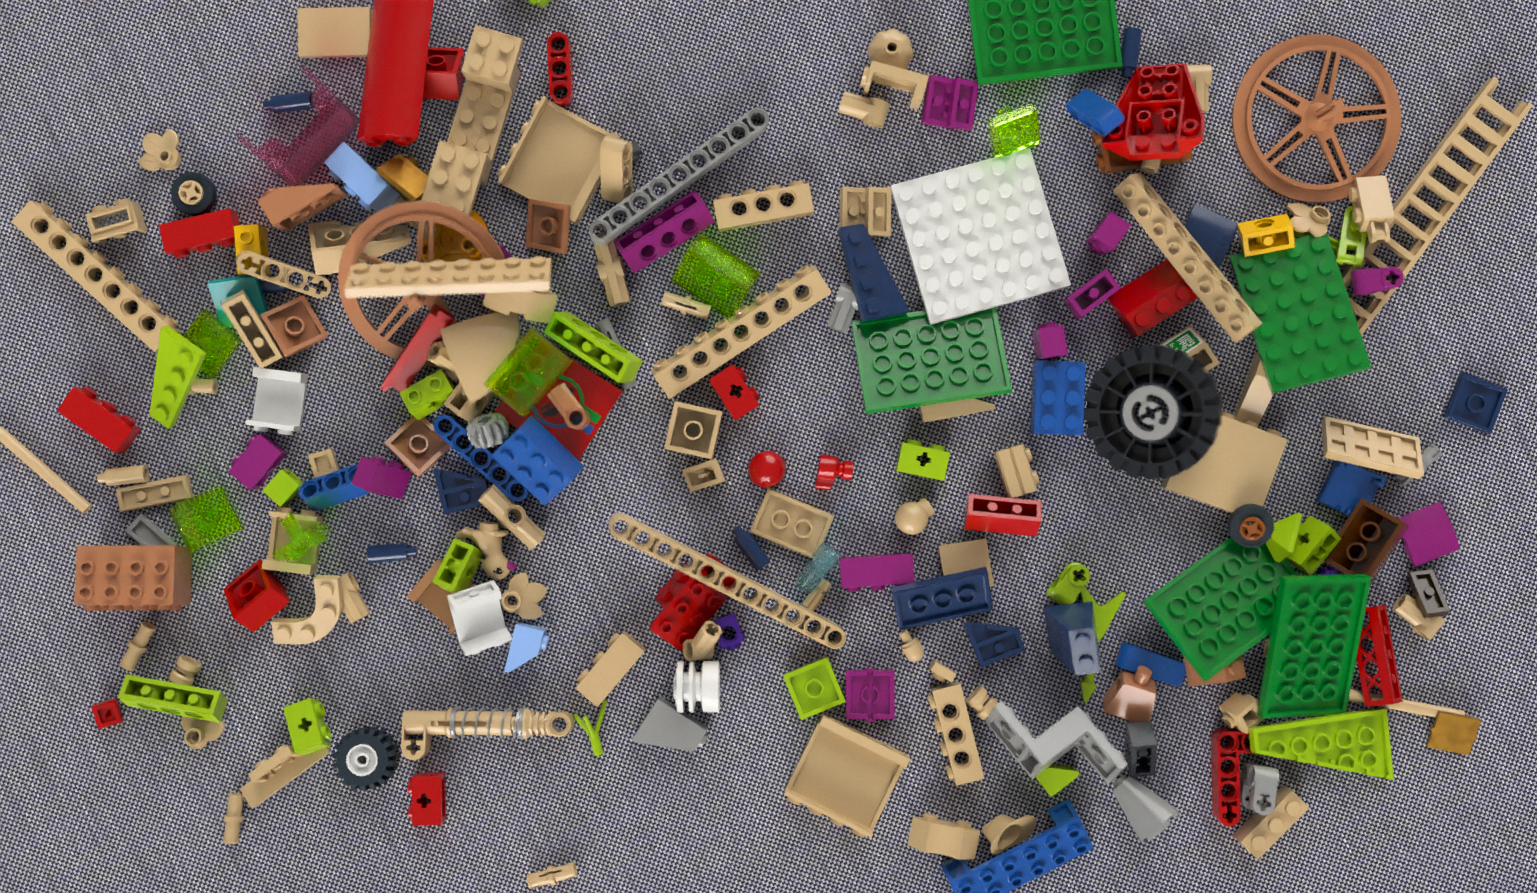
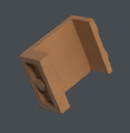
M443 558L437 559L406 597L413 603L420 602L449 627L448 632L452 634L456 630L447 595L453 593L442 589L432 582L443 561ZM470 582L468 588L474 587L475 585L472 582Z

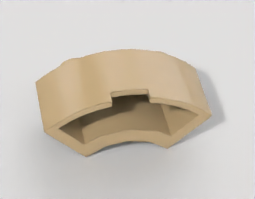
M549 290L485 293L483 305L506 315H509L510 311L525 315L524 320L550 323L558 295Z
M924 813L923 817H913L908 845L925 853L942 854L958 860L975 859L980 830L972 828V824L967 821L957 820V823L938 819V816Z

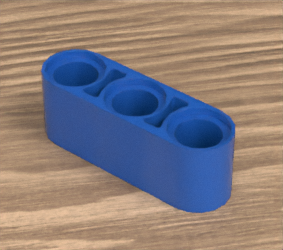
M1086 88L1065 104L1068 112L1075 120L1102 136H1106L1125 121L1122 112L1114 104Z
M358 464L308 480L300 486L298 491L299 496L314 511L352 500L370 492L351 484Z
M1121 642L1114 663L1118 667L1135 673L1139 666H1145L1152 671L1150 678L1177 687H1181L1186 674L1184 662L1125 642Z

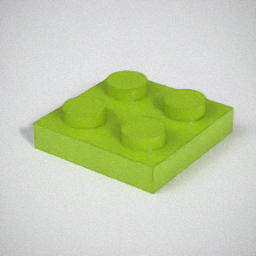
M827 656L783 674L801 720L846 702Z

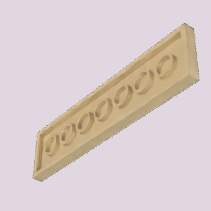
M541 256L531 259L511 257L506 260L485 258L481 261L460 259L455 262L434 260L427 263H419L418 261L400 264L384 262L372 265L358 263L351 265L345 286L346 298L550 290L552 263L551 258Z

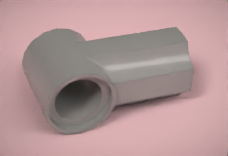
M842 282L835 299L836 305L827 327L847 334L854 312L858 310L853 286Z

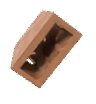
M1139 666L1135 674L1122 671L1103 697L1104 712L1133 722L1150 721L1157 693L1155 681L1150 679L1152 671L1145 666Z

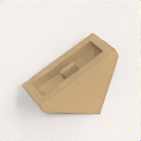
M716 458L682 470L690 492L725 481V476Z

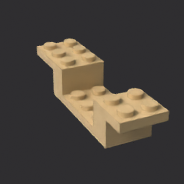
M475 25L461 70L466 82L447 142L439 141L421 201L441 203L456 208L469 216L471 215L479 186L487 185L521 74L517 62L523 46V38Z

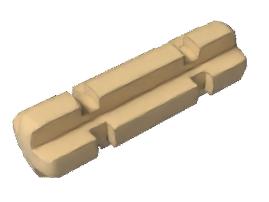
M819 578L815 584L817 585L816 588H813L804 600V607L812 611L817 608L824 597V592L827 593L831 587V583L825 578Z

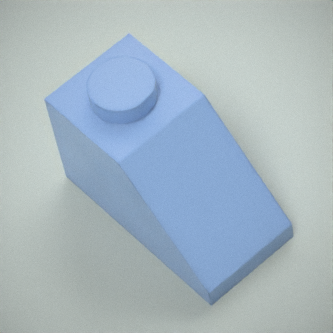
M518 622L515 625L504 672H511L539 655L542 649L546 650L549 642V636L546 635L547 628Z

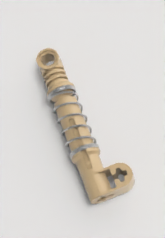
M458 707L449 708L447 711L405 710L402 717L401 750L404 757L409 760L420 759L426 756L431 749V735H446L448 738L453 739L461 735L462 739L464 735H474L475 739L477 735H487L488 739L490 735H500L501 739L503 736H513L515 739L516 733L520 739H528L530 736H534V734L536 736H540V734L546 736L548 734V736L562 737L573 730L575 722L573 716L566 711L548 712V715L546 711H543L541 715L540 711H537L535 714L534 711H530L528 708H520L516 716L511 708L499 711L496 707L492 711H487L483 707L479 711H474L471 707L466 711H461ZM558 717L565 719L567 724L565 730H559L556 727L555 722ZM410 734H423V739L410 738ZM416 743V745L420 746V750L417 751L415 748H412V744Z

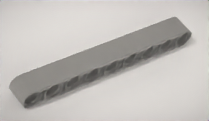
M762 108L751 109L597 218L589 227L591 241L598 246L610 243L766 131L769 121L767 112ZM755 117L761 118L764 123L760 126H756L751 122V120ZM735 131H740L743 133L744 138L737 140L731 134ZM721 145L725 151L717 154L712 150V147ZM700 158L704 160L706 164L703 167L698 168L695 167L692 162L695 159ZM681 172L686 178L678 182L673 179V175ZM657 186H662L666 189V193L658 196L653 192V189ZM637 200H643L647 205L644 209L638 210L633 204ZM617 214H623L627 217V220L622 224L616 223L613 219ZM598 228H604L607 230V234L605 237L598 238L594 235V231Z

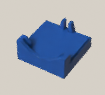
M1334 460L1316 502L1349 517L1361 498L1372 503L1378 488L1384 487L1387 478L1354 464Z

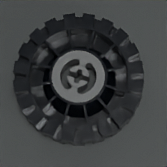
M1146 345L1132 348L1111 358L1091 380L1093 382L1092 386L1087 389L1084 399L1087 401L1086 408H1084V421H1087L1088 428L1085 430L1089 441H1094L1096 445L1095 451L1101 458L1105 457L1109 461L1108 465L1117 471L1120 469L1125 471L1128 476L1135 478L1146 477V480H1157L1162 477L1169 478L1178 475L1198 463L1208 453V450L1213 446L1218 436V430L1222 424L1223 413H1221V405L1223 404L1221 394L1218 393L1215 386L1217 383L1212 374H1208L1204 369L1205 366L1197 358L1193 359L1190 357L1189 353L1169 348V346ZM1150 395L1162 398L1169 408V418L1166 423L1162 421L1165 409L1155 413V418L1152 415L1142 420L1146 424L1154 425V429L1143 427L1135 415V407L1138 401L1142 404L1139 409V416L1148 412L1149 407L1154 409L1161 405L1159 401L1151 400Z

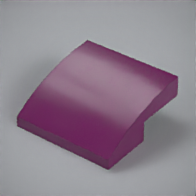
M929 75L925 89L921 124L971 131L973 128L978 82L961 78L950 79Z
M1441 502L1398 518L1409 526L1402 536L1404 541L1403 548L1414 567L1460 550L1455 531Z

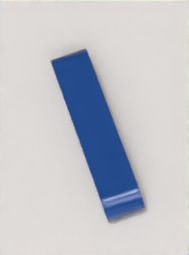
M441 415L436 418L433 426L434 431L509 499L521 501L530 496L531 492L525 487L522 496H517L514 493L515 484L520 482L492 456L495 452L492 448H475L471 441L469 447L463 448L461 446L460 439L463 435L467 436L468 431L467 426L457 417ZM446 419L452 423V429L448 433L442 428V423ZM481 451L486 452L488 455L486 464H481L478 461V455ZM499 467L506 471V477L503 481L496 477V470Z

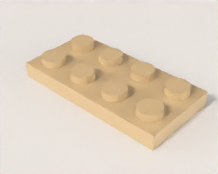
M1327 416L1322 420L1324 458L1420 479L1424 474L1419 437Z

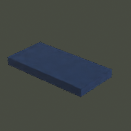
M986 567L891 587L899 630L993 610Z

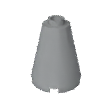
M1121 775L1112 783L1115 786L1112 790L1113 794L1143 844H1146L1147 839L1151 841L1171 824L1168 820L1172 816L1176 819L1180 813L1174 806L1134 777H1130V775L1127 777Z

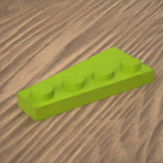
M167 325L160 330L149 416L170 429L177 422L206 356V352Z

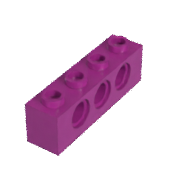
M693 190L615 240L614 244L632 272L636 273L659 257L666 255L676 246L686 242L698 232L705 230L715 220L696 190Z

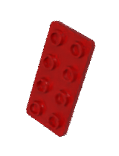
M712 554L706 555V556H708L709 558H711V559H713V560H715V561H717V562H719V563H721V564L727 566V565L724 564L722 561H720L718 558H716L714 555H712ZM710 565L704 566L701 569V574L709 575L713 567ZM676 569L672 578L659 590L658 595L655 597V600L663 609L649 627L653 633L678 650L683 651L684 641L686 639H694L704 622L711 619L728 598V595ZM728 576L724 578L722 585H732L734 577Z

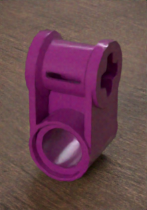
M1392 266L1351 271L1354 296L1399 287L1404 281L1403 272L1399 268ZM1385 276L1392 277V281H1386Z

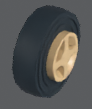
M188 172L176 178L171 189L173 203L177 209L188 215L197 216L205 214L212 209L216 202L217 193L215 185L211 179L201 173Z

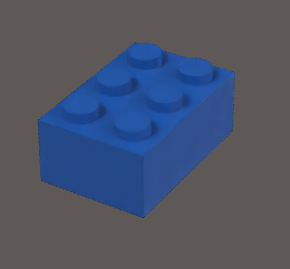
M1040 360L1032 362L1030 434L1083 435L1086 362Z
M532 415L492 454L544 506L571 483L584 467Z

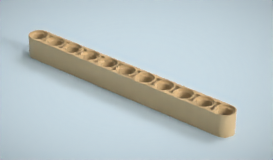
M615 513L609 518V530L615 538L829 648L838 649L845 644L846 634L842 628L824 616L624 513ZM618 520H623L627 523L626 528L622 531H617L613 528L614 523ZM639 532H647L649 536L646 541L638 542L635 540ZM662 543L670 545V549L666 553H659L657 548ZM684 554L692 556L691 561L687 564L679 563L680 557ZM710 565L713 567L709 575L701 574V569L704 566ZM728 576L734 577L732 585H722L724 578ZM747 588H755L753 596H744V591ZM768 599H776V604L773 607H765ZM789 610H797V614L794 618H786V614ZM810 621H818L814 629H807ZM832 631H838V636L834 640L828 639V635Z

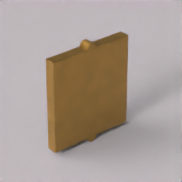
M1438 710L1434 724L1430 726L1431 732L1426 746L1428 748L1469 755L1474 740L1478 739L1476 734L1481 724V719Z

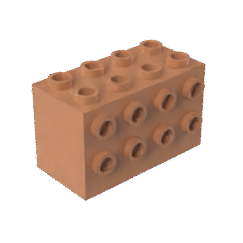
M175 545L77 546L74 605H84V610H182V605H191L192 548Z

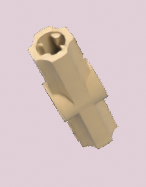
M602 232L596 234L595 236L598 238L605 237L607 232ZM615 239L604 246L594 244L598 259L597 270L602 283H604L610 307L621 306L631 302L625 281L626 271L624 263L614 244Z
M494 484L478 499L498 519L501 527L509 529L530 550L538 545L546 535L526 515L523 507L515 505ZM509 511L515 514V523L509 520Z

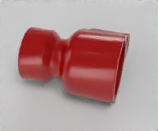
M821 454L815 489L830 491L835 478L838 476L843 480L851 481L854 462L846 460L840 462L835 456Z

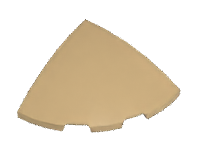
M510 311L509 315L495 312L471 318L440 330L452 365L471 403L492 391L497 386L496 381L503 372H508L516 357L514 353L516 340L520 339L518 313Z

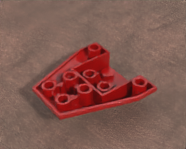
M1186 63L1137 67V70L1134 71L1132 78H1130L1115 105L1122 112L1125 121L1106 136H1103L1102 146L1130 161L1182 158L1200 144L1204 136L1205 118Z

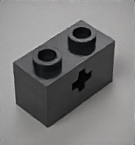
M1151 721L1126 723L1125 757L1130 777L1155 775L1157 741Z

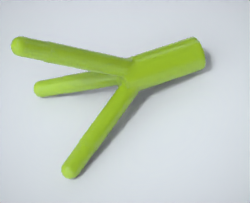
M606 699L602 702L595 729H593L588 716H584L583 721L578 714H573L575 720L589 735L594 756L603 754L599 730L607 705Z

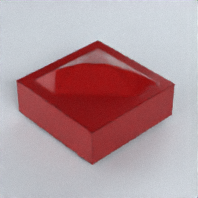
M117 698L91 706L98 729L124 721Z

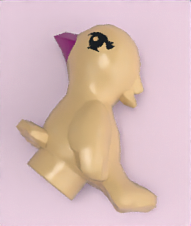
M483 521L479 522V529L477 530L465 527L456 533V537L459 539L469 538L478 549L486 555V559H479L482 562L480 566L491 579H504L510 571L516 569L517 565L510 562L503 555L502 537L506 536L509 531L499 530V523Z

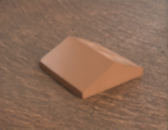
M529 199L525 247L567 254L571 205L558 201Z
M301 295L260 314L262 321L284 358L305 351L328 337L327 332L305 295Z
M414 416L383 444L418 477L433 467L451 448L434 431L433 425L425 417L417 420Z

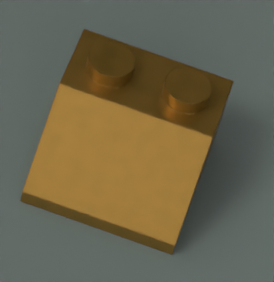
M400 153L375 171L411 201H421L430 174L428 169L425 173L418 168L420 163L408 154L405 158Z

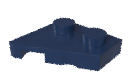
M439 468L433 469L444 515L482 506L478 499L489 488L487 479Z
M974 622L963 623L980 667L1026 651L1017 627Z

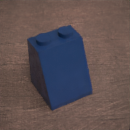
M1093 602L1044 607L1050 652L1075 675L1100 673L1099 642Z

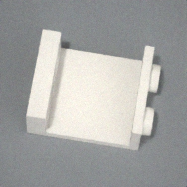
M253 367L252 376L258 377L253 419L246 420L245 425H253V430L268 432L269 428L278 429L277 434L292 435V431H301L308 374Z
M494 580L447 595L459 645L465 656L478 654L482 650L493 646H501L505 642L512 640L505 626L499 601L502 599L501 591Z

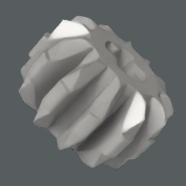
M482 413L481 416H475L474 420L468 422V439L475 448H494L495 445L502 444V441L508 439V422L501 413Z

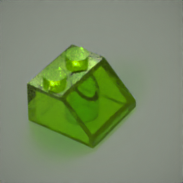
M222 486L183 500L169 510L190 554L243 529Z

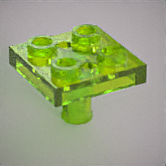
M1034 103L1011 111L1010 107L1005 106L1006 113L1000 108L997 111V117L988 120L991 150L994 157L1008 156L1013 152L1041 143L1038 111Z
M202 310L183 336L206 352L200 369L211 378L218 376L243 342L208 310Z
M292 513L279 521L291 540L272 554L277 561L287 560L289 562L293 559L297 560L307 553L306 548L318 546L327 540L326 535L332 530L327 523L313 525L304 531Z

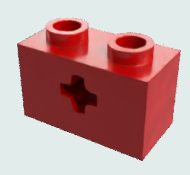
M732 364L710 378L709 381L736 421L760 406L757 401L761 398L754 387L749 389L744 382L748 377L740 366L735 368ZM733 385L737 388L740 386L743 388L740 392L741 397L737 398L736 395L731 397L730 393L732 392L731 387Z
M416 772L408 781V793L412 794V803L408 807V816L412 818V826L442 825L446 820L445 772ZM424 794H426L428 799H431L429 803H427L425 798H422Z

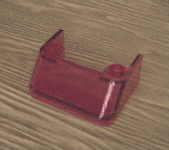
M304 64L300 67L301 70L318 85L311 94V103L320 113L290 145L286 147L277 139H268L260 147H257L241 131L236 134L238 141L291 186L303 184L355 130L358 123L355 113Z

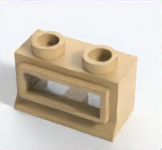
M130 199L115 201V206L109 208L105 205L92 208V213L85 214L91 233V241L97 244H106L105 239L111 237L117 239L127 237L126 233L135 230L141 233L147 232L140 204L130 201Z

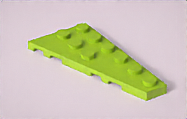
M1378 707L1248 727L1250 748L1253 753L1394 780L1387 708Z

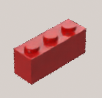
M227 208L158 226L165 253L178 259L190 256L189 252H210L213 250V247L219 245L222 247L235 246L234 226H239L240 222L237 211Z
M86 386L84 388L73 387L56 411L113 452L125 453L141 431L135 425L137 422L125 414L122 416L116 412L117 407L105 400L102 402L96 397L98 394L94 390Z
M968 494L965 506L964 529L1037 537L1041 525L1042 501Z

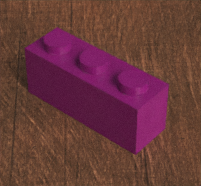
M911 552L839 558L841 587L846 588L847 592L861 591V587L870 586L871 590H884L885 585L900 586L915 582L913 554Z

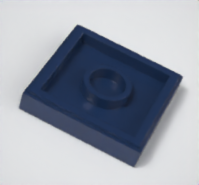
M1460 372L1443 418L1490 435L1508 389Z

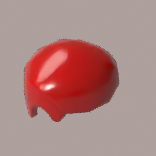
M769 450L753 456L748 465V476L755 485L762 488L779 484L787 472L786 462L782 456Z

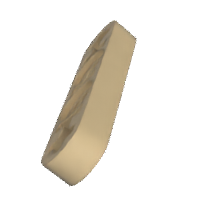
M242 251L236 257V265L244 274L316 298H324L331 291L330 282L322 275H316V273L251 251ZM251 256V260L254 263L260 264V259L264 261L260 266V273L258 274L255 273L258 270L257 267L249 265L245 269L241 260ZM267 265H277L279 273L275 277L266 276L265 268ZM293 272L302 274L303 279L299 285H292L289 282V276ZM308 276H312L309 279L310 282L318 284L321 280L325 286V290H320L319 293H316V289L310 285H307V290L303 288L307 284Z

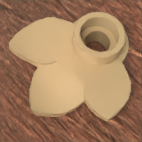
M168 129L162 137L156 133H148L144 136L142 145L146 153L138 161L143 168L149 171H156L160 168L174 170L180 165L181 156L177 150L179 137L176 132Z
M1292 203L1286 206L1294 215L1290 220L1293 230L1302 233L1309 231L1314 237H1322L1327 233L1331 213L1326 208L1314 206L1311 209L1301 203Z
M519 573L510 580L509 589L502 594V599H500L501 606L507 612H516L523 619L539 618L543 613L537 603L545 596L547 587L540 583H529L527 573ZM510 596H515L517 598V603L515 605L510 604Z
M182 716L181 720L182 727L186 731L184 735L185 743L192 749H201L208 741L217 740L225 728V722L223 721L218 723Z

